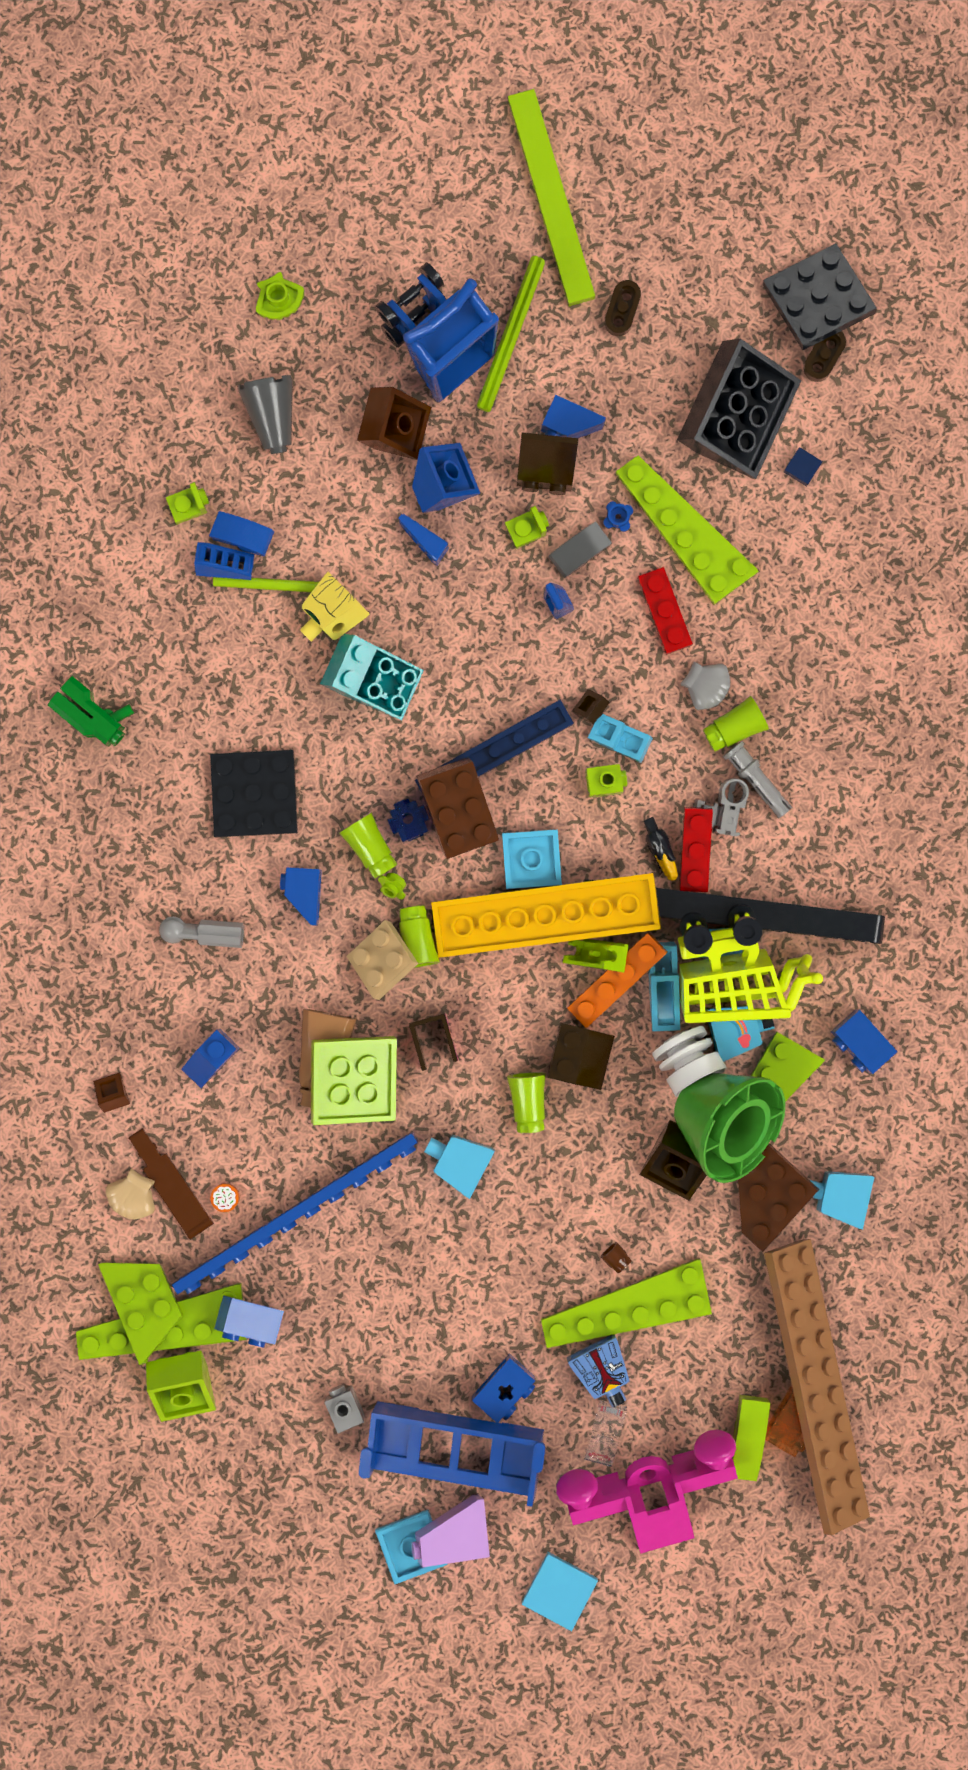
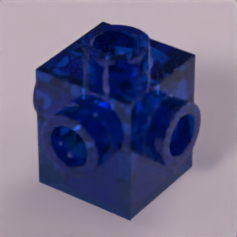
M409 798L393 805L395 809L390 811L392 818L387 819L393 835L399 833L403 844L429 834L425 824L429 817L424 805L418 806L416 800L410 802ZM406 816L413 817V821L410 824L403 822Z

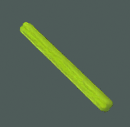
M532 256L477 403V408L482 411L490 412L545 265V260L541 257Z

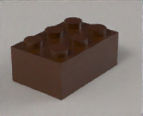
M469 757L416 775L446 859L499 841L476 769Z

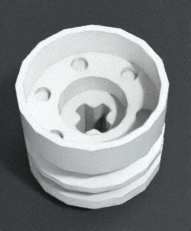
M704 1026L685 1030L672 1036L652 1053L655 1061L666 1059L659 1065L661 1071L675 1069V1072L666 1079L675 1097H678L683 1089L711 1073L723 1074L727 1070L718 1052L704 1054V1051L712 1045L710 1038L701 1040L707 1034Z

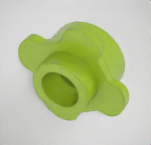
M395 873L379 876L378 882L381 883L380 891L389 898L397 897L400 900L405 898L406 894L403 890L406 882L401 876Z

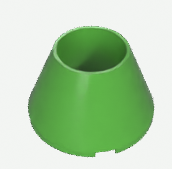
M711 1073L680 1092L674 1108V1118L704 1173L717 1182L728 1183L747 1175L765 1158L762 1155L770 1140L776 1141L784 1121L785 1097L781 1087L765 1077Z

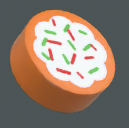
M223 1183L213 1189L210 1199L212 1206L216 1210L229 1212L237 1206L240 1196L235 1186Z

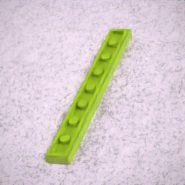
M531 89L508 96L509 106L568 306L594 300V289L535 90Z

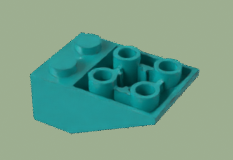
M344 634L339 639L320 685L402 721L424 670L356 635Z

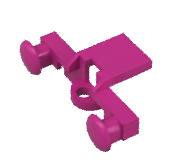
M709 1430L697 1438L694 1450L671 1456L673 1460L672 1465H668L660 1457H643L628 1466L625 1471V1478L619 1479L618 1472L595 1478L588 1470L573 1469L559 1478L556 1485V1494L559 1500L567 1504L573 1526L628 1510L640 1554L694 1539L683 1494L738 1479L732 1459L736 1451V1442L726 1431ZM661 1481L668 1505L646 1511L639 1487Z

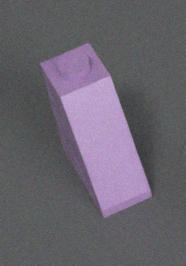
M479 1494L472 1495L415 1532L416 1541L412 1542L414 1560L418 1559L422 1567L490 1557L484 1499Z

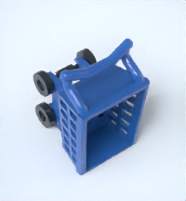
M426 262L419 268L421 275L417 277L419 280L417 286L412 285L398 297L399 301L397 303L393 300L387 304L380 301L375 305V310L384 321L381 329L386 337L397 348L404 343L406 344L415 369L431 391L434 400L440 403L494 357L499 318L494 312L491 313L475 291L477 282L474 279L469 278L460 290L446 299L439 290L444 285L442 278ZM423 288L426 292V295L422 298L424 304L422 306L417 305L406 314L400 307L402 305L406 307L420 295V290ZM428 308L431 313L416 326L414 323L425 314V310Z

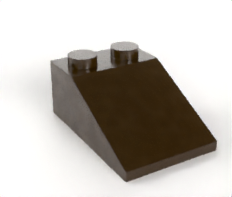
M522 432L517 486H521L522 490L526 492H538V488L549 489V493L554 495H565L566 491L571 492L579 438Z

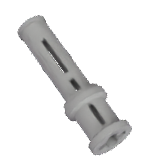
M743 741L739 742L723 758L725 760L729 759L739 771L738 776L742 777V779L746 778L765 803L773 810L777 818L782 817L792 806L759 768V760L753 759L744 748L745 743Z

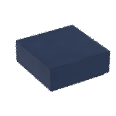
M799 447L784 473L807 487L823 461Z

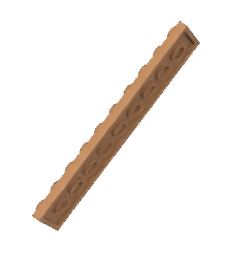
M803 1239L765 1252L764 1255L824 1534L834 1535L869 1518L870 1514L811 1239Z

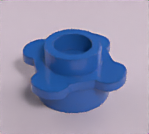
M614 501L609 502L606 507L608 511L607 517L603 521L604 526L608 529L612 527L619 528L622 532L628 531L630 528L629 518L633 514L632 506L617 504ZM617 514L621 515L620 519L616 518Z

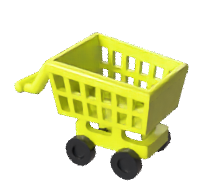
M738 904L729 910L727 920L731 928L709 931L706 919L697 912H690L682 917L679 927L682 936L678 937L682 959L708 957V959L679 964L680 1004L686 1023L790 1018L791 1012L799 1002L805 984H820L823 981V976L820 973L809 971L813 961L812 956L809 954L788 959L778 981L774 965L766 948L759 949L758 941L762 936V928L756 920L753 909L748 905ZM742 950V953L721 956L727 952ZM797 967V973L799 976L793 982L786 1000L783 993L787 990L792 979L793 973L795 971V968ZM762 975H769L772 986L764 987ZM753 976L755 988H749L747 977ZM738 978L740 989L734 990L732 979ZM724 981L725 991H719L718 982ZM704 982H709L710 992L704 993ZM689 984H694L695 994H689ZM776 998L780 1007L770 1008L768 999ZM762 999L764 1008L754 1009L752 1000ZM736 1001H746L748 1009H737ZM721 1002H731L732 1010H721ZM715 1003L716 1011H705V1004ZM689 1005H700V1011L690 1012Z

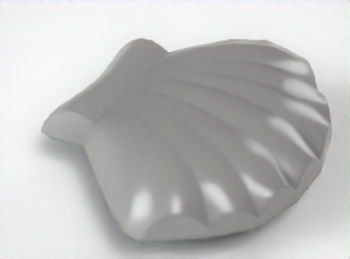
M693 662L689 673L680 685L688 688L695 709L704 710L716 707L724 700L731 682L726 665L713 664L701 666L697 662Z

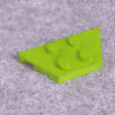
M100 1263L98 1266L139 1365H143L149 1360V1356L157 1346L161 1345L166 1339L170 1330L183 1318L161 1264Z

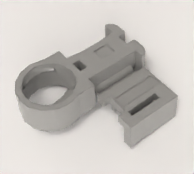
M729 778L719 788L718 803L709 806L705 805V801L695 800L694 807L701 808V805H703V808L713 809L712 828L715 833L739 836L740 833L736 832L740 808H745L746 800L749 796L748 786L743 780ZM738 782L742 786L743 795L738 802L733 803L734 796L732 792L735 791ZM730 783L728 799H726L725 789Z

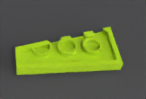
M775 1032L751 1076L765 1077L772 1080L781 1087L786 1102L818 1069L825 1059L779 1032Z

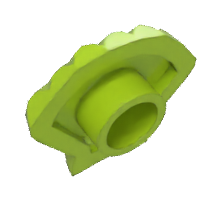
M278 272L271 278L257 283L261 291L256 305V312L261 317L272 320H281L284 317H289L300 307L304 298V288L301 285L283 279L282 273Z

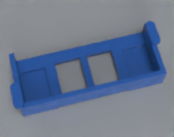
M377 1401L371 1413L368 1448H364L360 1455L359 1476L363 1479L370 1478L374 1469L514 1493L528 1496L527 1506L532 1507L536 1496L538 1475L542 1471L546 1448L543 1443L544 1429L467 1418ZM423 1427L453 1432L449 1466L420 1461ZM462 1434L492 1439L488 1473L458 1468Z

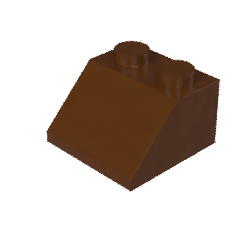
M394 387L370 388L357 441L375 450L418 460L419 450L423 443L432 407Z

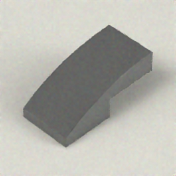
M595 521L557 548L548 557L562 576L566 578L610 547L612 542Z

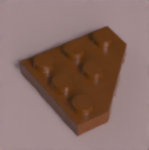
M770 1143L763 1151L762 1155L765 1158L747 1175L738 1179L741 1231L762 1252L768 1248L820 1190Z

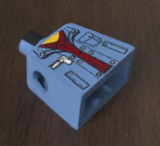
M615 1334L609 1335L567 1357L569 1366L594 1399L606 1395L611 1407L619 1406L627 1400L621 1386L627 1384L630 1380Z

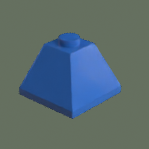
M460 443L422 447L419 450L412 488L422 513L438 511L480 494Z

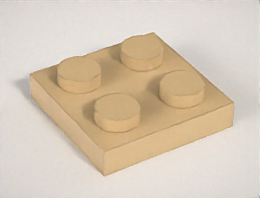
M384 920L346 956L371 996L377 1000H380L418 964L393 924L387 920Z

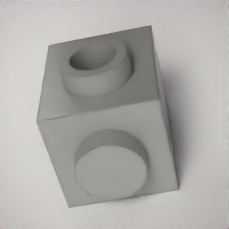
M340 1385L329 1391L330 1395L326 1397L325 1405L337 1433L364 1423L365 1414L353 1386L345 1388L344 1385Z

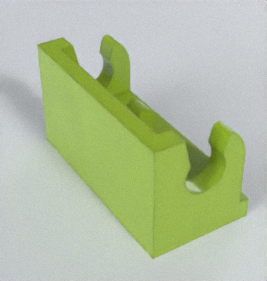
M592 939L568 941V945L576 947L575 955H564L563 963L617 972L625 971L628 944Z

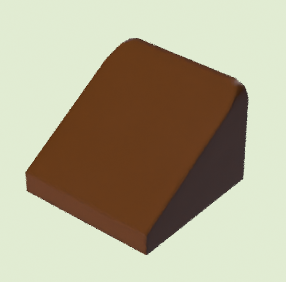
M120 1072L93 1081L98 1105L104 1113L130 1104Z

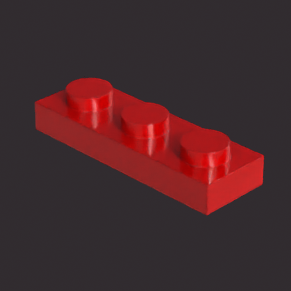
M662 567L638 576L637 579L666 655L692 646L691 637L665 568Z
M684 807L680 891L708 892L712 808Z

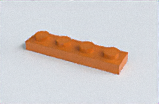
M648 931L628 950L624 972L607 970L573 1001L567 1009L587 1028L663 958L668 951Z

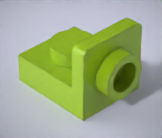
M195 482L190 483L191 488L166 497L176 524L207 513L205 505L209 504V500L204 488L198 489Z
M533 506L529 512L505 522V526L515 548L518 549L546 536V527L549 526L545 513L543 511L538 512L536 506Z

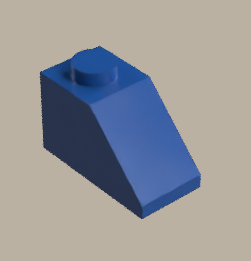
M555 395L542 423L541 432L545 433V435L580 438L602 430L606 417Z
M286 867V874L281 873L280 890H285V897L310 925L318 926L322 870Z
M217 1029L195 1051L181 1070L202 1088L240 1047L221 1029Z

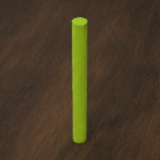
M213 577V586L296 592H312L319 583L315 581L266 578L243 580Z

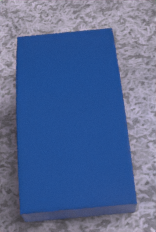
M219 511L209 537L214 541L237 546L241 551L265 557L275 531L248 519Z

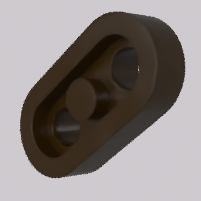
M623 280L614 288L604 322L606 330L613 336H623L631 329L641 297L640 287L634 281ZM629 293L632 298L625 301L622 299V294ZM615 319H621L623 321V325L619 327L615 326L613 321Z
M842 331L814 345L803 367L804 374L809 380L821 382L829 376L846 346V337ZM833 341L836 347L830 349L827 347L826 342ZM819 364L822 367V371L815 372L813 365Z

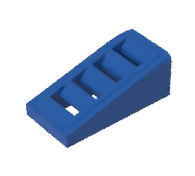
M404 513L401 514L399 517L401 527L432 563L438 566L449 549L448 542Z
M197 543L194 561L196 576L251 580L254 554L210 543ZM216 560H221V564L216 563ZM228 561H233L232 567L227 566ZM239 562H244L243 570L238 569Z
M554 583L546 585L544 599L554 619H559L574 610V606L565 589Z

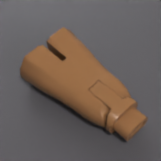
M303 1009L299 1081L302 1087L299 1091L302 1093L301 1106L311 1108L312 1040L351 1038L357 1019L336 1014L329 1015L327 1012L312 1009Z

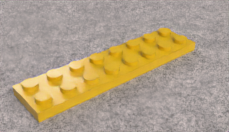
M654 873L431 902L439 958L661 929Z

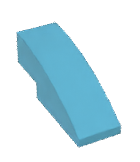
M659 942L668 952L648 971L652 1031L680 1030L677 945L675 942Z

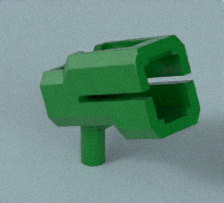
M73 676L60 689L92 715L93 718L91 719L60 692H57L48 703L52 710L87 738L96 737L108 747L111 744L116 746L125 735L122 732L125 727L119 721L135 714L130 704L114 712L110 709L103 710L94 702V693Z

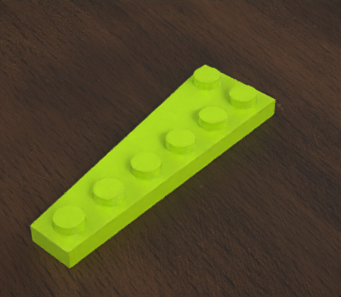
M639 455L616 471L615 474L713 605L759 572L750 561Z
M701 1259L692 1260L658 1275L648 1277L632 1285L617 1289L614 1292L542 1318L541 1322L546 1347L550 1348L711 1315L712 1312Z
M242 1283L177 1301L183 1318L170 1330L166 1339L154 1351L233 1342L234 1340L222 1338L223 1332L215 1330L214 1327L223 1296L243 1300ZM120 1318L76 1331L79 1360L134 1353ZM241 1336L239 1337V1341L248 1339Z

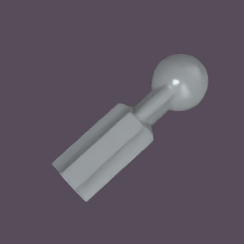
M172 916L162 921L159 933L165 942L171 944L179 943L183 939L197 940L200 945L242 948L244 925L239 922L201 920L198 924L185 923L181 918Z

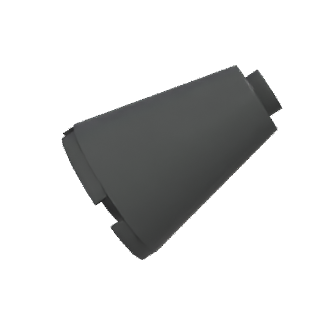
M283 375L282 379L277 380L274 377L245 382L244 385H237L238 392L264 450L270 449L271 454L287 452L286 446L292 443V376Z

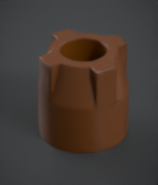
M617 1242L608 1247L601 1255L602 1260L617 1273H620L632 1261Z

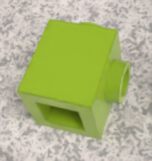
M620 764L586 768L585 770L589 798L622 794L624 792L623 787L628 786L626 771H621Z

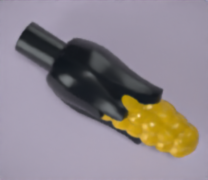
M654 817L644 820L643 822L648 831L646 835L647 846L654 856L659 869L664 872L668 880H676L678 877L675 863L676 858L673 854L668 835L663 829H658Z

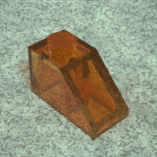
M790 1386L767 1425L765 1440L791 1456L796 1457L798 1452L802 1453L805 1450V1444L793 1387Z

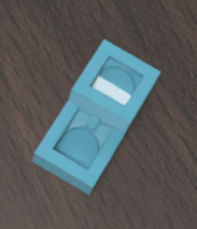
M604 714L594 723L588 736L590 740L639 763H642L653 739L650 735L626 726L625 723Z

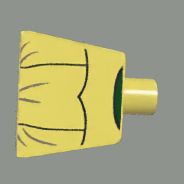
M327 572L302 604V609L311 619L300 631L311 642L322 631L332 640H337L369 615V612Z

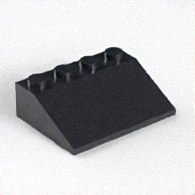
M741 338L722 341L677 441L706 458L752 479H757L802 380Z

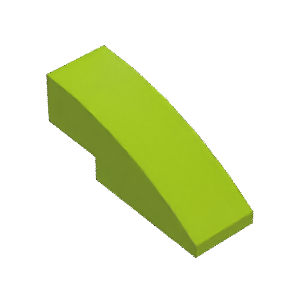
M739 1395L737 1419L734 1424L733 1433L736 1451L732 1457L738 1479L757 1481L769 1418L770 1401L768 1398Z

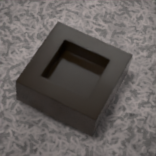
M587 689L572 712L579 718L594 725L610 702L604 696Z

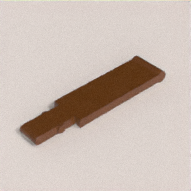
M143 1128L131 1135L129 1140L137 1150L138 1156L147 1165L143 1171L149 1179L155 1181L153 1186L187 1237L191 1240L212 1226L214 1222L168 1154L165 1153L162 1156L159 1153L158 1147L151 1141Z

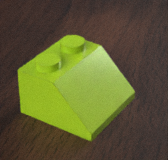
M202 1351L187 1352L182 1355L168 1358L163 1357L146 1362L147 1392L161 1422L216 1410L208 1366Z

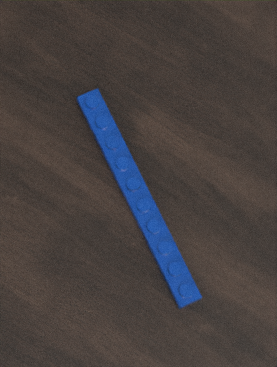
M413 1131L179 1278L172 1284L177 1294L184 1290L187 1294L193 1292L202 1285L200 1283L201 1279L208 1275L211 1279L215 1278L226 1270L224 1265L231 1260L237 1264L249 1256L247 1250L255 1245L259 1249L273 1241L271 1235L281 1230L283 1234L297 1225L296 1219L303 1215L308 1219L321 1210L319 1205L326 1200H329L331 1204L345 1195L342 1191L352 1185L355 1189L369 1179L366 1175L375 1169L379 1174L392 1165L390 1160L399 1154L401 1158L408 1156L416 1150L414 1145L418 1143V1139Z

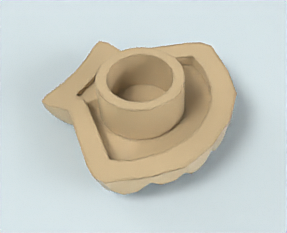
M130 1169L127 1177L107 1185L105 1193L110 1207L119 1215L133 1220L153 1214L155 1206L151 1187L155 1181Z

